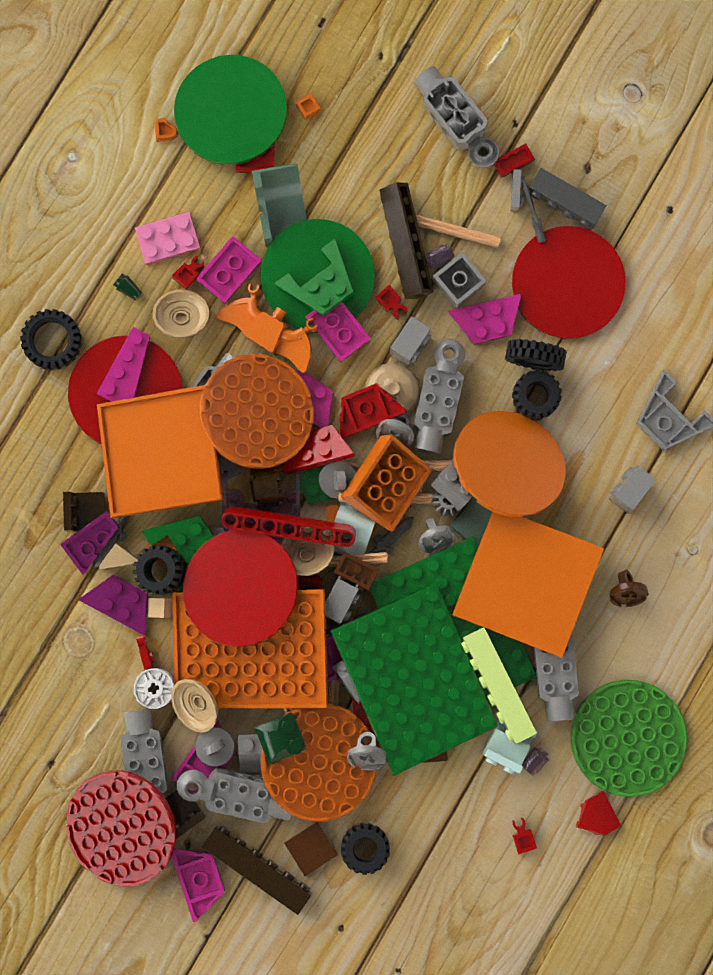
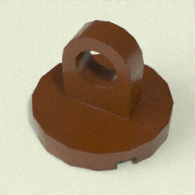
M628 570L618 573L619 585L613 587L609 593L611 603L618 607H622L621 604H626V607H633L643 603L647 599L646 596L649 595L647 586L641 582H634Z

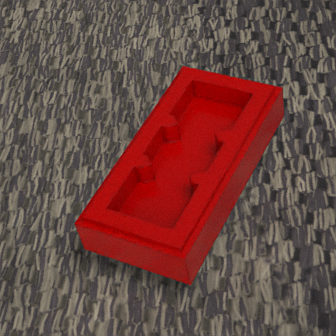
M525 143L499 157L494 166L500 177L503 178L513 173L514 170H519L534 162L535 158Z

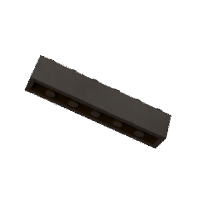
M395 182L379 190L401 280L402 292L405 299H418L434 293L409 185L408 183Z
M216 825L202 848L292 912L299 915L312 895L309 891L311 888L303 882L299 884L294 881L295 877L289 872L284 871L283 873L277 869L278 865L270 859L268 861L263 859V854L255 848L251 850L246 847L247 843L241 838L237 837L235 839L229 835L231 832L221 825L219 828Z

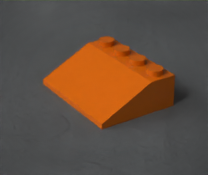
M392 434L380 436L341 495V498L360 513L393 532L432 469Z

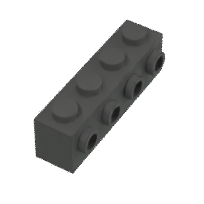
M540 168L529 187L531 196L534 199L545 201L548 207L554 210L559 209L565 217L578 220L579 224L587 229L595 227L607 206L543 168Z

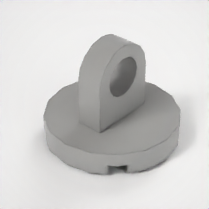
M402 414L393 419H386L380 422L376 430V437L379 439L380 436L392 434L407 448H410L414 441V433L409 427L410 419Z
M345 461L326 464L319 473V486L326 495L338 499L339 492L345 491L356 472Z
M433 517L425 520L428 530L421 535L418 545L424 554L427 552L433 555L450 547V544L456 542L457 536L452 527L447 525L436 526Z
M212 727L210 731L199 735L196 740L195 749L197 756L203 763L208 766H220L230 760L234 753L235 744L233 737L228 731L219 727Z
M371 732L361 734L358 738L357 746L350 749L347 753L348 763L356 768V765L360 766L362 770L380 769L387 762L386 752L378 748L377 738ZM372 739L371 744L364 745L366 740Z

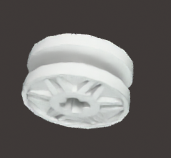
M150 668L141 672L134 683L136 700L142 706L149 709H158L167 705L171 701L172 689L175 685L174 678L167 670L162 668ZM153 683H155V686H159V689L156 691V693H154V691H151L150 687L153 686Z

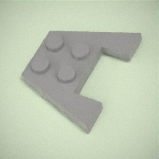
M665 370L662 371L636 423L663 451L713 427V418L705 410L690 423L664 397L677 384Z

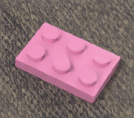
M190 212L135 228L146 265L200 249Z

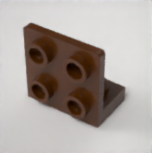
M344 552L334 574L337 575L336 579L346 583L349 581L354 584V587L364 593L365 590L369 591L379 569Z

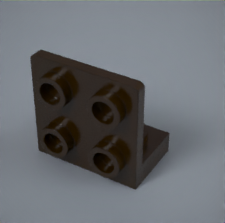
M63 492L64 531H79L105 513V493Z
M175 790L165 798L174 816L176 839L206 817L196 802H189L179 795L178 790Z

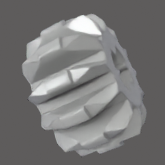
M435 490L439 495L433 494L432 498L438 501L433 502L432 506L439 505L436 509L437 513L441 509H444L443 516H446L447 510H449L450 516L454 515L453 509L460 512L451 502L450 505H447V502L444 503L445 497Z

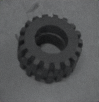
M540 370L529 371L527 374H523L516 382L512 393L513 405L516 406L517 412H521L523 416L529 417L532 420H541L550 416L558 408L562 398V389L559 388V381L554 379L555 376H550L547 371L540 372ZM531 385L542 386L548 395L546 403L540 406L531 404L526 397L527 388Z
M156 545L142 550V555H137L138 562L133 564V566H136L133 574L137 575L134 579L135 582L140 583L138 586L141 589H145V592L152 594L172 593L174 589L180 587L179 583L184 581L182 575L186 573V570H183L186 564L181 561L183 557L177 554L178 551L175 549ZM161 558L167 564L168 571L166 577L158 582L152 575V566L156 560Z
M360 823V825H354L350 830L348 829L342 839L341 856L350 870H354L357 874L362 873V875H367V873L373 874L375 871L381 870L382 866L387 863L390 855V845L385 832L380 827L374 826L371 823ZM363 837L373 839L377 845L375 856L368 860L360 859L354 853L355 842Z

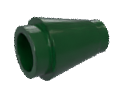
M123 273L113 284L117 291L134 300L142 293L132 279Z

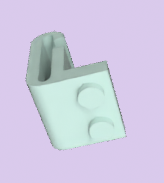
M341 502L334 522L353 526L356 531L354 544L350 547L334 545V552L343 555L344 552L350 555L365 554L375 521L354 509L347 502ZM349 533L342 534V537L349 539L352 537V535Z
M498 719V727L494 728L482 754L487 757V762L495 766L497 763L503 765V770L512 775L515 772L520 774L523 768L521 765L536 734L515 744L513 740L509 741L505 731L508 729L505 723L501 724Z

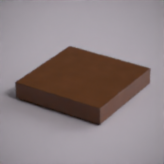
M315 822L284 842L304 876L338 856L318 822Z

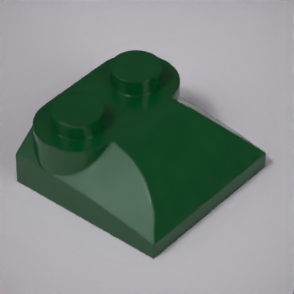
M291 712L254 727L268 764L306 750L299 726Z

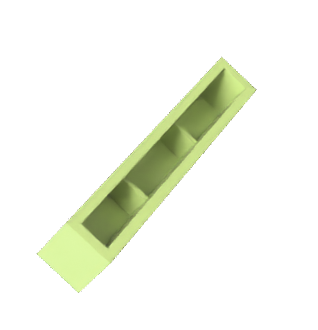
M483 627L463 637L464 642L461 645L465 653H470L472 657L470 663L474 671H479L481 677L478 679L483 689L487 687L490 693L487 697L492 706L496 705L499 711L496 715L501 724L505 723L508 729L505 733L509 741L513 740L517 744L537 734L485 628Z

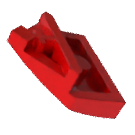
M604 791L598 792L580 805L581 813L579 821L576 823V828L587 830L595 835H606L621 826Z

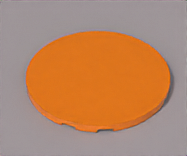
M249 354L240 355L226 361L212 373L202 391L200 418L208 440L222 456L243 467L264 469L275 467L288 461L302 449L310 436L314 420V408L312 407L311 394L307 385L291 366L280 359L277 360L268 355Z
M510 411L487 412L472 419L463 428L456 440L453 460L454 467L457 469L460 477L459 481L467 493L469 492L477 499L476 502L490 511L510 517L535 515L551 505L563 488L566 471L560 447L543 426L529 417Z
M328 703L327 708H294L286 714L291 712L297 721L306 750L268 764L262 749L261 772L267 791L283 810L303 820L315 822L329 821L350 813L370 792L377 769L362 770L357 765L356 768L352 767L347 761V753L350 749L357 746V741L361 734L370 731L355 714L334 704ZM372 739L366 740L364 745L371 744Z

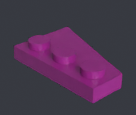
M106 511L60 545L82 575H84L119 525L114 518L110 517L109 511Z

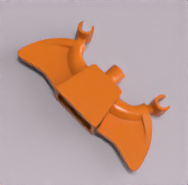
M252 283L248 286L251 298L235 300L217 313L216 318L218 320L237 326L243 332L242 335L275 356L280 355L288 358L302 373L307 372L311 359V342L307 332H316L318 329V324L314 327L309 326L314 322V318L308 319L304 328L301 327L295 331L289 330L286 325L281 323L287 313L279 307L275 309L272 316L265 312H260L256 297L261 294V289L257 284V289L253 291Z

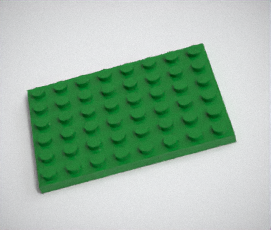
M472 536L374 581L370 591L378 609L428 586L437 584L462 642H464L463 637L483 628L452 615L478 550L474 537ZM485 628L514 688L537 677L520 641ZM468 652V653H467L468 658H469V660H472V657H471L470 653ZM476 670L475 674L477 678H480L481 675L479 671ZM482 687L486 699L489 700L487 696L490 695L487 687L484 689Z
M437 584L428 586L330 631L381 749L386 752L387 764L393 776L498 727L468 655L461 645L462 641Z

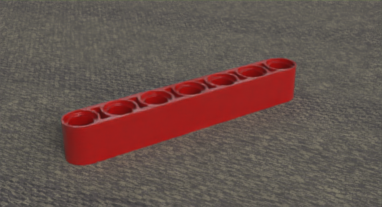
M234 506L227 507L221 519L222 525L232 530L341 547L352 546L356 537L355 528L349 524ZM233 515L236 519L234 521H230L227 519L226 516ZM253 518L255 523H247L245 519ZM272 521L275 525L269 527L265 522ZM292 524L294 528L288 530L284 527V525ZM305 527H311L313 531L307 533L303 529ZM330 530L333 534L326 536L323 534V531ZM349 533L352 537L346 539L342 537V534Z

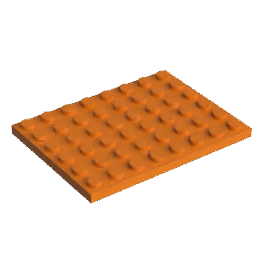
M325 589L297 590V601L294 610L285 622V625L269 639L246 647L220 644L205 636L190 619L185 607L183 592H172L175 684L184 679L199 681L213 694L217 708L328 707Z

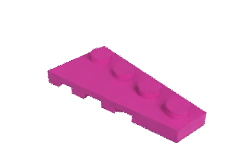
M134 327L131 329L97 395L110 402L135 398L150 335Z

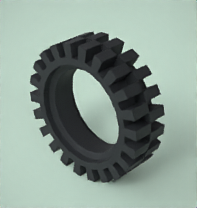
M44 309V312L38 311L36 312L37 315H31V319L29 321L26 320L24 323L26 326L21 330L22 336H20V340L22 341L21 347L24 350V354L31 362L43 369H62V366L67 367L70 365L69 362L76 359L75 356L76 354L79 355V348L82 346V335L75 321L69 315L53 309V311ZM58 323L68 333L67 347L59 355L52 357L44 356L35 348L34 336L37 330L44 324Z
M512 339L508 341L505 360L525 368L561 371L564 369L567 351L562 347L550 343L545 344L542 341Z

